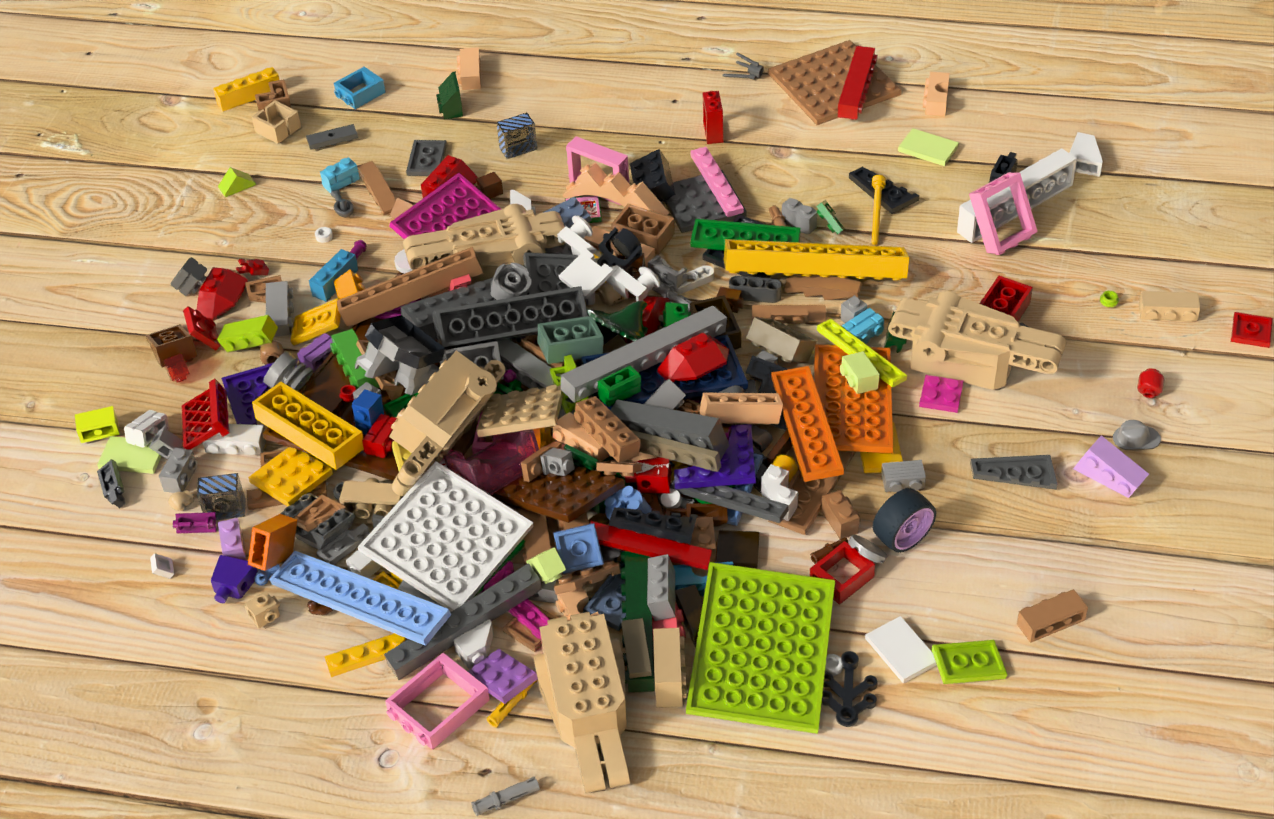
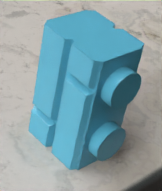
M349 157L343 158L340 162L327 166L326 169L320 171L322 185L330 193L360 179L358 167Z
M868 308L843 324L842 327L867 344L875 335L879 336L883 332L884 319L878 313L876 314L874 310Z

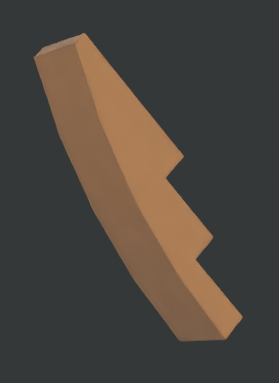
M373 161L358 165V171L382 214L391 213L396 200L379 169Z
M796 275L787 277L784 289L786 293L803 292L805 297L822 295L824 300L851 298L854 295L859 297L862 283L832 276L820 277L819 275H812L806 277Z

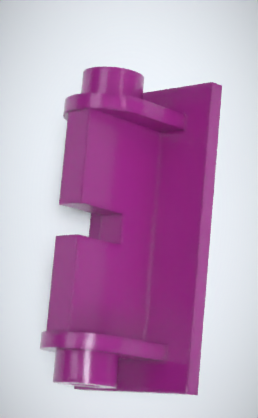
M216 512L175 514L176 520H173V528H176V533L216 532Z

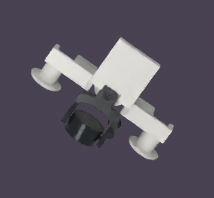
M576 215L573 216L572 221L574 225L570 228L566 226L557 234L559 243L566 242L571 246L572 255H578L559 275V279L570 288L582 286L585 300L605 281L611 284L613 289L626 299H628V291L636 296V301L643 300L653 287L659 288L660 280L651 269L640 267L639 272L641 276L637 280L623 270L643 255L640 241L628 229L622 228L618 232V229L614 227L609 234L605 233L603 241L599 244V252L602 256L596 259L593 255L596 252L595 248L583 239L585 236L591 237L593 233L591 226L584 218ZM611 242L614 245V247L618 250V252H620L623 256L627 257L628 259L623 260L614 256V251L611 248Z

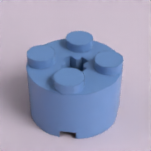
M632 486L624 487L605 500V513L609 520L614 507L638 509L645 514L652 511L651 506L641 493Z

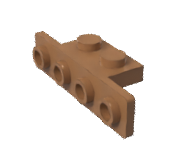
M753 305L752 322L754 317L772 318L782 324L823 323L826 321V306Z

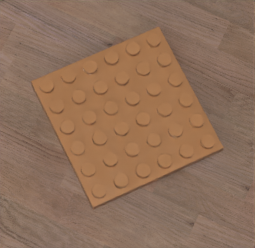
M851 40L844 41L768 68V75L816 125L823 124L839 118L838 103L856 45ZM876 65L874 74H872L871 84H869L868 94H866L865 104L862 103L863 109L901 95V89Z

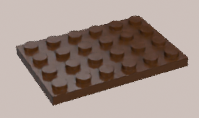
M520 465L518 470L505 474L504 477L492 482L491 485L483 490L498 501L570 523L625 487L624 479L614 475H604L600 471L575 465V469L566 476L552 473L546 475L543 472L532 481L527 482L524 481Z

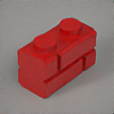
M383 414L377 418L362 440L363 449L366 454L385 458L389 452L393 451L392 443L394 440L389 436L393 431L391 426L397 418H390Z

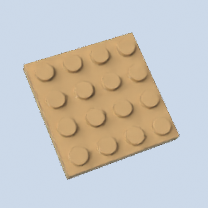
M550 385L542 389L531 388L523 392L512 391L504 395L493 394L484 407L477 428L478 437L556 426L564 396L561 386Z

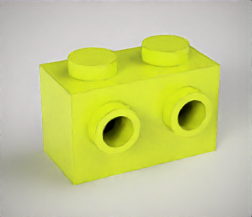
M113 406L75 414L76 431L81 443L120 435L118 419Z

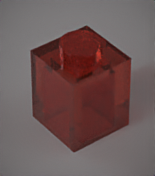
M182 353L162 360L170 381L175 380L178 383L187 379L186 375L190 373Z

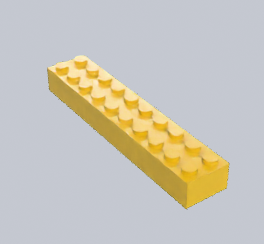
M725 239L724 264L725 270L730 273L745 271L748 274L765 272L767 275L783 273L786 276L801 274L802 276L809 277L815 274L820 277L837 275L840 278L855 276L858 279L873 277L874 279L882 280L886 277L893 280H902V278H907L909 256L904 247Z

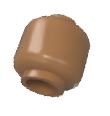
M274 340L271 343L263 344L260 348L262 364L274 363L284 353L283 346Z

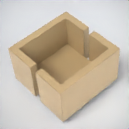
M276 100L267 105L265 110L262 109L252 116L255 132L277 144L289 137L288 134H293L301 128L298 111Z

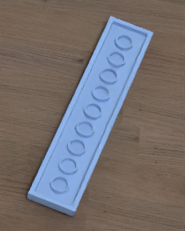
M294 551L269 579L274 586L425 646L451 616L450 610L298 551Z

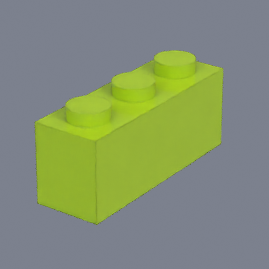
M269 315L224 324L217 340L226 352L259 346L272 342L278 326Z

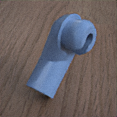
M279 564L266 571L259 569L255 576L256 584L260 586L265 585L270 576L280 568Z

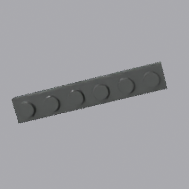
M674 480L670 484V489H675ZM726 486L676 489L680 494L779 524L789 511L787 504Z

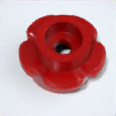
M353 385L343 386L339 394L340 399L346 402L354 401L353 392L356 388Z

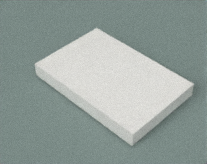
M901 616L865 635L867 642L902 683L937 666L932 651Z

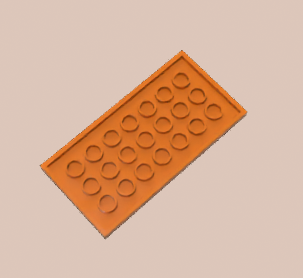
M816 344L814 383L837 450L893 453L891 386L879 378L878 389L857 394L849 386L845 376H842L840 372L842 356L849 354L837 345ZM870 347L891 363L890 348Z

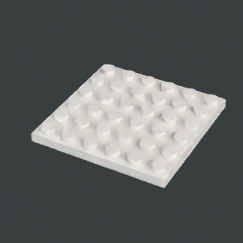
M435 461L361 542L358 550L452 612L474 597L533 528V522Z

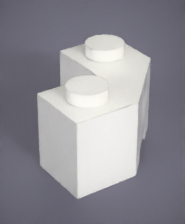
M770 464L762 476L761 494L764 498L787 504L789 511L783 519L789 521L797 509L798 492L788 488L789 471Z

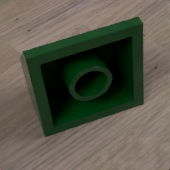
M455 71L438 87L439 94H436L439 113H443L444 120L463 117L460 90Z

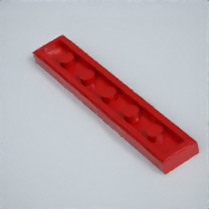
M591 521V523L595 524L600 545L650 557L668 554L671 562L708 570L712 554L710 549L647 534H639L635 531L618 529Z

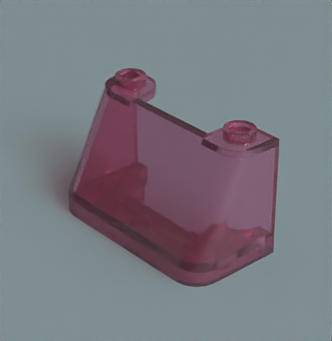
M533 429L492 435L493 443L467 459H464L461 452L451 451L443 456L446 466L474 486L492 495L523 476L521 462L539 450Z

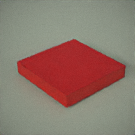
M1234 312L1230 342L1269 348L1273 318Z

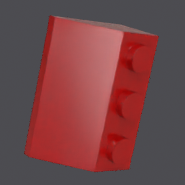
M447 155L422 182L423 198L458 173L473 185L477 182L476 178L478 177L462 159Z

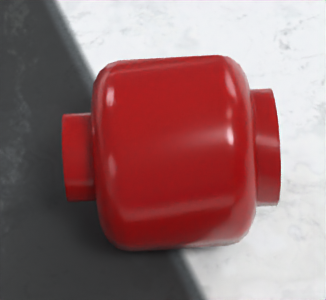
M1146 369L1139 375L1138 391L1146 398H1154V396L1160 395L1163 391L1164 376L1157 369Z

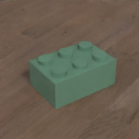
M591 316L538 324L537 342L548 364L564 362V356L572 355L573 360H577L583 356L603 354V335Z

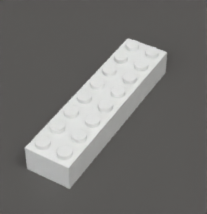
M1061 148L1019 172L1031 209L1073 185L1077 162L1076 157ZM1010 186L987 198L996 229L1018 217ZM969 200L960 205L957 233L973 243L982 238L972 202Z

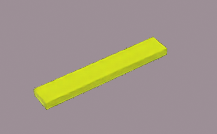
M829 319L817 325L819 333L850 355L863 351L880 374L879 378L892 388L907 380V375L834 320Z

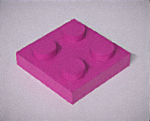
M925 375L919 407L958 413L963 380Z

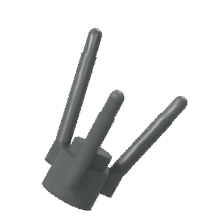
M737 52V56L751 63L749 65L736 61L737 64L747 67L750 75L723 74V77L750 78L754 80L755 77L761 78L764 66Z

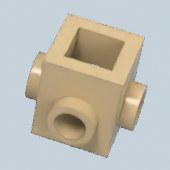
M267 591L244 603L248 616L258 629L280 617L278 609L280 603L275 596L271 597Z

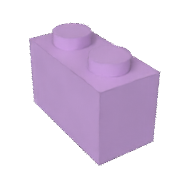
M238 518L218 522L222 554L247 561L243 533Z

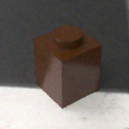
M495 172L476 178L477 186L475 187L489 199L503 194L502 180Z

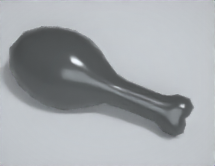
M339 190L331 191V196L336 200L334 204L335 212L344 218L351 216L354 211L352 202L342 199Z

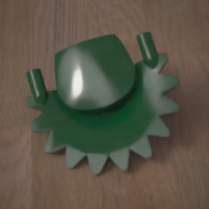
M643 300L633 302L624 309L611 314L597 312L593 309H588L587 311L588 315L602 323L601 325L632 341L645 337L648 328L644 327L642 323L643 310L647 306V303Z

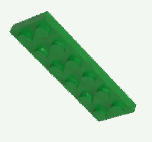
M695 219L690 247L725 250V239L799 242L801 228Z

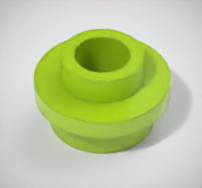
M1105 291L1100 296V303L1106 307H1114L1119 302L1118 295L1114 291Z

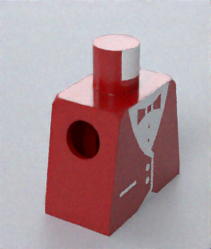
M657 457L639 460L637 463H642V471L634 473V476H625L626 483H637V489L640 493H670L672 471L669 459Z

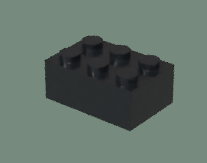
M660 149L630 163L633 184L637 185L643 181L660 202L676 195L669 162Z

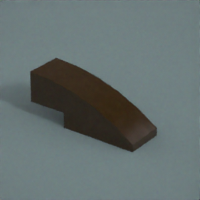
M692 585L675 590V599L679 609L683 610L685 618L683 623L696 648L703 602L696 586Z

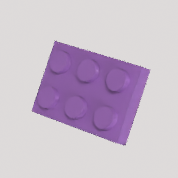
M500 649L492 652L488 657L467 671L488 688L489 694L504 704L538 679L536 672Z

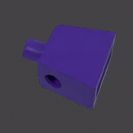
M220 555L211 577V584L216 593L215 600L224 604L228 597L242 598L255 582L258 569L248 565L246 560Z

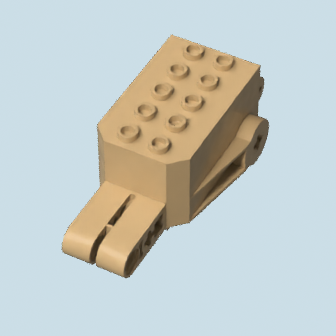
M511 204L501 210L455 222L448 226L446 230L409 236L403 241V246L412 270L473 246L483 273L471 278V285L494 277L497 268L502 264L518 263L524 266V253H545V248L564 245L566 242L559 243L557 234L565 228L561 215L556 211L534 214L532 209L526 210L520 204Z
M950 291L941 292L937 298L930 297L927 303L908 298L900 300L888 327L889 332L893 336L913 341L910 369L944 378L963 380V383L991 390L1006 386L1013 366L1045 374H1054L1058 369L1067 344L1065 338L1059 334L1021 326L1013 316L961 298L956 293Z
M456 350L448 360H444L439 367V371H435L432 374L427 385L424 384L420 388L418 395L412 397L407 404L408 407L400 411L396 421L391 426L393 431L389 437L412 454L404 462L392 483V489L397 495L404 496L435 461L440 463L462 435L470 431L478 416L484 410L488 400L496 391L497 384L505 373V366L502 362L491 360L484 368L478 367Z
M590 612L570 615L571 621H567L566 616L547 620V626L539 627L543 653L533 655L540 693L561 740L576 750L585 793L606 789L603 776L605 773L610 788L630 784L620 736L627 727L625 665L619 639H610L604 614L590 616ZM598 750H601L603 761L601 762L599 759Z

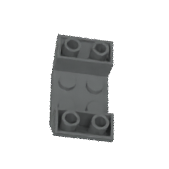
M308 492L302 495L294 504L286 507L280 514L294 518L318 497ZM342 508L325 522L320 523L317 528L308 532L297 526L295 537L321 550L351 527L355 515Z

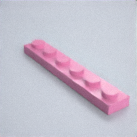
M703 147L691 150L693 161L726 216L731 217L744 213L742 204L708 148Z

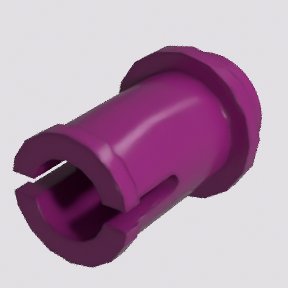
M363 240L354 242V247L350 253L356 255V260L362 252L366 251L367 244Z

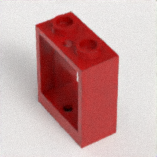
M719 91L702 92L703 126L707 144L723 143V108Z
M845 541L810 568V577L835 580L833 600L839 605L873 579L875 573L873 561L862 556L856 548H852ZM845 558L860 569V571L841 584L826 571Z

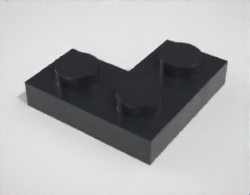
M752 355L745 374L763 380L758 393H776L771 373L788 369Z

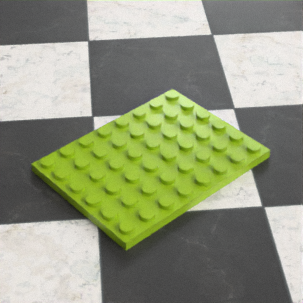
M710 562L686 714L818 734L835 580Z

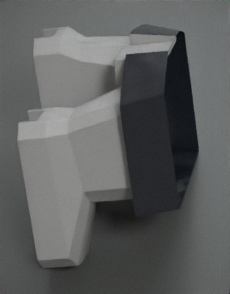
M400 315L371 323L365 334L369 341L366 352L357 357L355 369L361 366L366 371L365 377L375 378L398 369L394 380L395 386L401 383L406 388L405 393L413 395L418 393L424 384L427 385L429 378L435 371H439V367L435 363L443 360L445 348L404 316Z

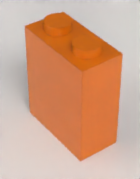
M278 514L252 528L248 565L266 571L287 560L293 553L297 519Z

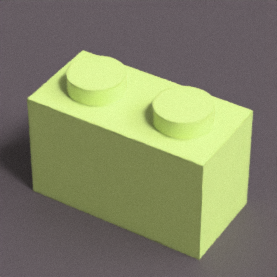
M863 351L842 356L840 372L842 376H845L849 386L857 394L878 389L880 374Z
M555 547L526 561L536 572L540 581H544L545 584L562 577L561 572L566 570Z

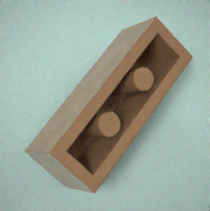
M1074 589L1068 592H1061L1057 596L1044 599L1036 605L1024 607L1018 613L1017 626L1029 642L1032 643L1085 621L1088 607Z

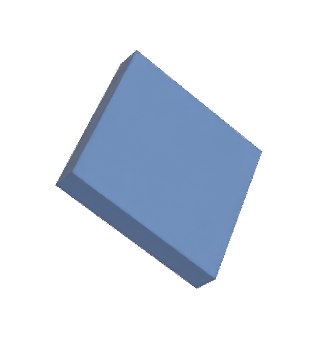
M594 523L553 532L558 555L566 568L563 574L604 564Z

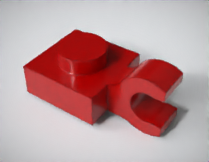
M238 260L239 264L242 265V267H236L239 274L250 273L252 276H268L269 268L263 260Z

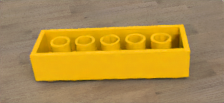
M279 382L252 402L255 418L335 470L364 450L362 443L363 433L361 430L283 382Z

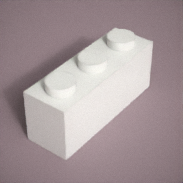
M229 424V434L223 437L218 433L203 442L205 453L260 455V453H263L266 440L263 438L264 425Z

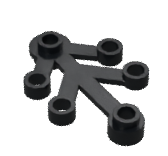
M847 651L841 656V663L845 669L844 688L833 679L831 673L825 672L824 679H829L830 681H824L823 687H830L843 700V706L832 698V693L827 690L823 691L821 703L824 706H829L836 712L837 722L844 727L855 725L858 721V714L866 708H874L877 702L876 696L869 693L864 696L861 702L852 707L854 699L865 691H872L877 687V678L869 675L865 677L862 683L853 688V672L858 666L859 658L852 651Z

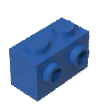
M365 389L352 403L355 426L362 431L363 435L368 433L381 414L384 415L382 396Z

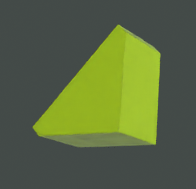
M230 167L218 188L226 198L253 187L256 183L248 173Z

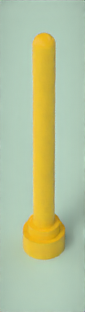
M875 175L872 178V186L875 189L871 240L873 245H877L879 241L881 195L883 188L886 186V178L883 175Z

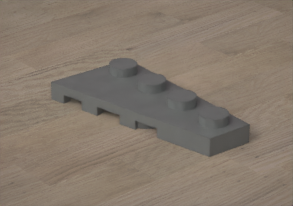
M1051 455L973 458L970 461L973 479L1057 490L1058 484Z

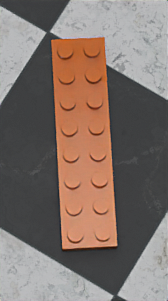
M809 366L772 372V381L775 391L779 394L783 403L782 413L804 482L844 475V468Z

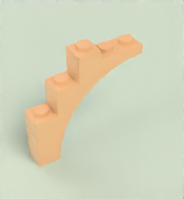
M596 162L590 166L586 164L580 170L582 173L577 177L575 183L574 181L570 182L565 187L567 190L563 193L565 198L593 195L607 198L624 207L627 204H631L666 216L669 214V211L643 181L637 185L635 183L630 185L620 172L607 176Z

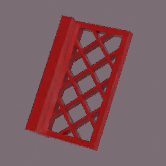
M216 379L209 382L208 390L182 405L184 449L191 450L218 433L223 437L229 434L227 392Z

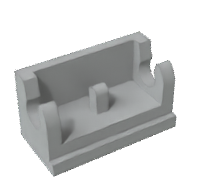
M659 255L648 262V268L657 275L659 280L675 289H678L689 279V275L684 274L687 272L686 268H682L678 272L659 261L662 258Z

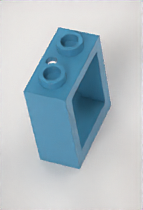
M365 66L334 82L336 97L354 109L386 93L384 80ZM362 83L367 85L355 93L350 91Z

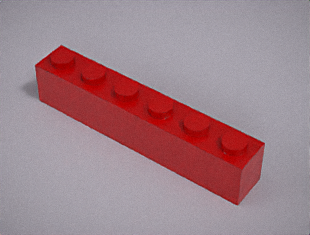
M856 46L838 103L839 118L857 120L859 113L862 114V103L865 104L866 94H868L869 84H871L872 74H874L875 64H877L878 55H875V48Z

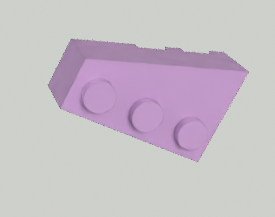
M1102 435L1073 468L1127 498L1133 494L1149 475V473Z

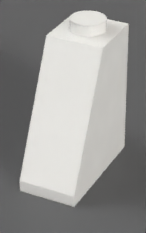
M1077 132L1069 152L1077 158L1075 172L1100 177L1103 161L1095 136Z

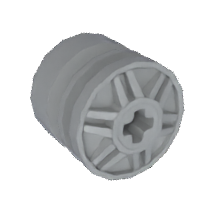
M286 351L270 367L263 382L270 388L279 382H283L298 392L309 381L313 370L310 367L306 368L304 363L295 368L298 359Z

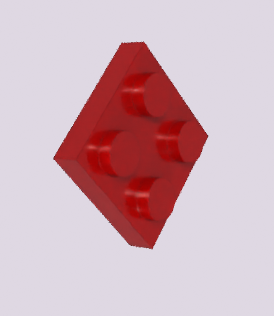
M187 306L183 312L189 334L216 351L221 345L217 340L219 335L216 331L215 322L211 318L203 316L197 309L194 310Z

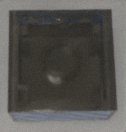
M527 112L496 122L499 148L506 159L537 150L535 123Z
M238 473L198 478L197 497L203 513L216 512V520L245 517L246 498Z

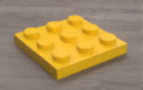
M288 447L248 478L254 486L284 505L291 506L302 495L311 492L333 475L332 468L309 454Z

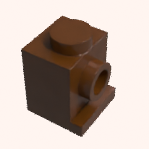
M720 287L716 297L725 295L732 312L738 313L739 309H742L744 305V298H741V290Z

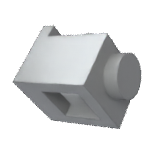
M164 426L155 433L149 448L168 459L174 448L183 449L181 445L183 440L167 430L168 427Z
M552 448L540 456L543 472L546 475L552 473L566 476L575 469L571 451Z

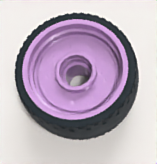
M902 489L892 495L880 507L873 521V532L893 551L898 553L907 551L921 542L928 534L936 519V509L927 498L915 489Z

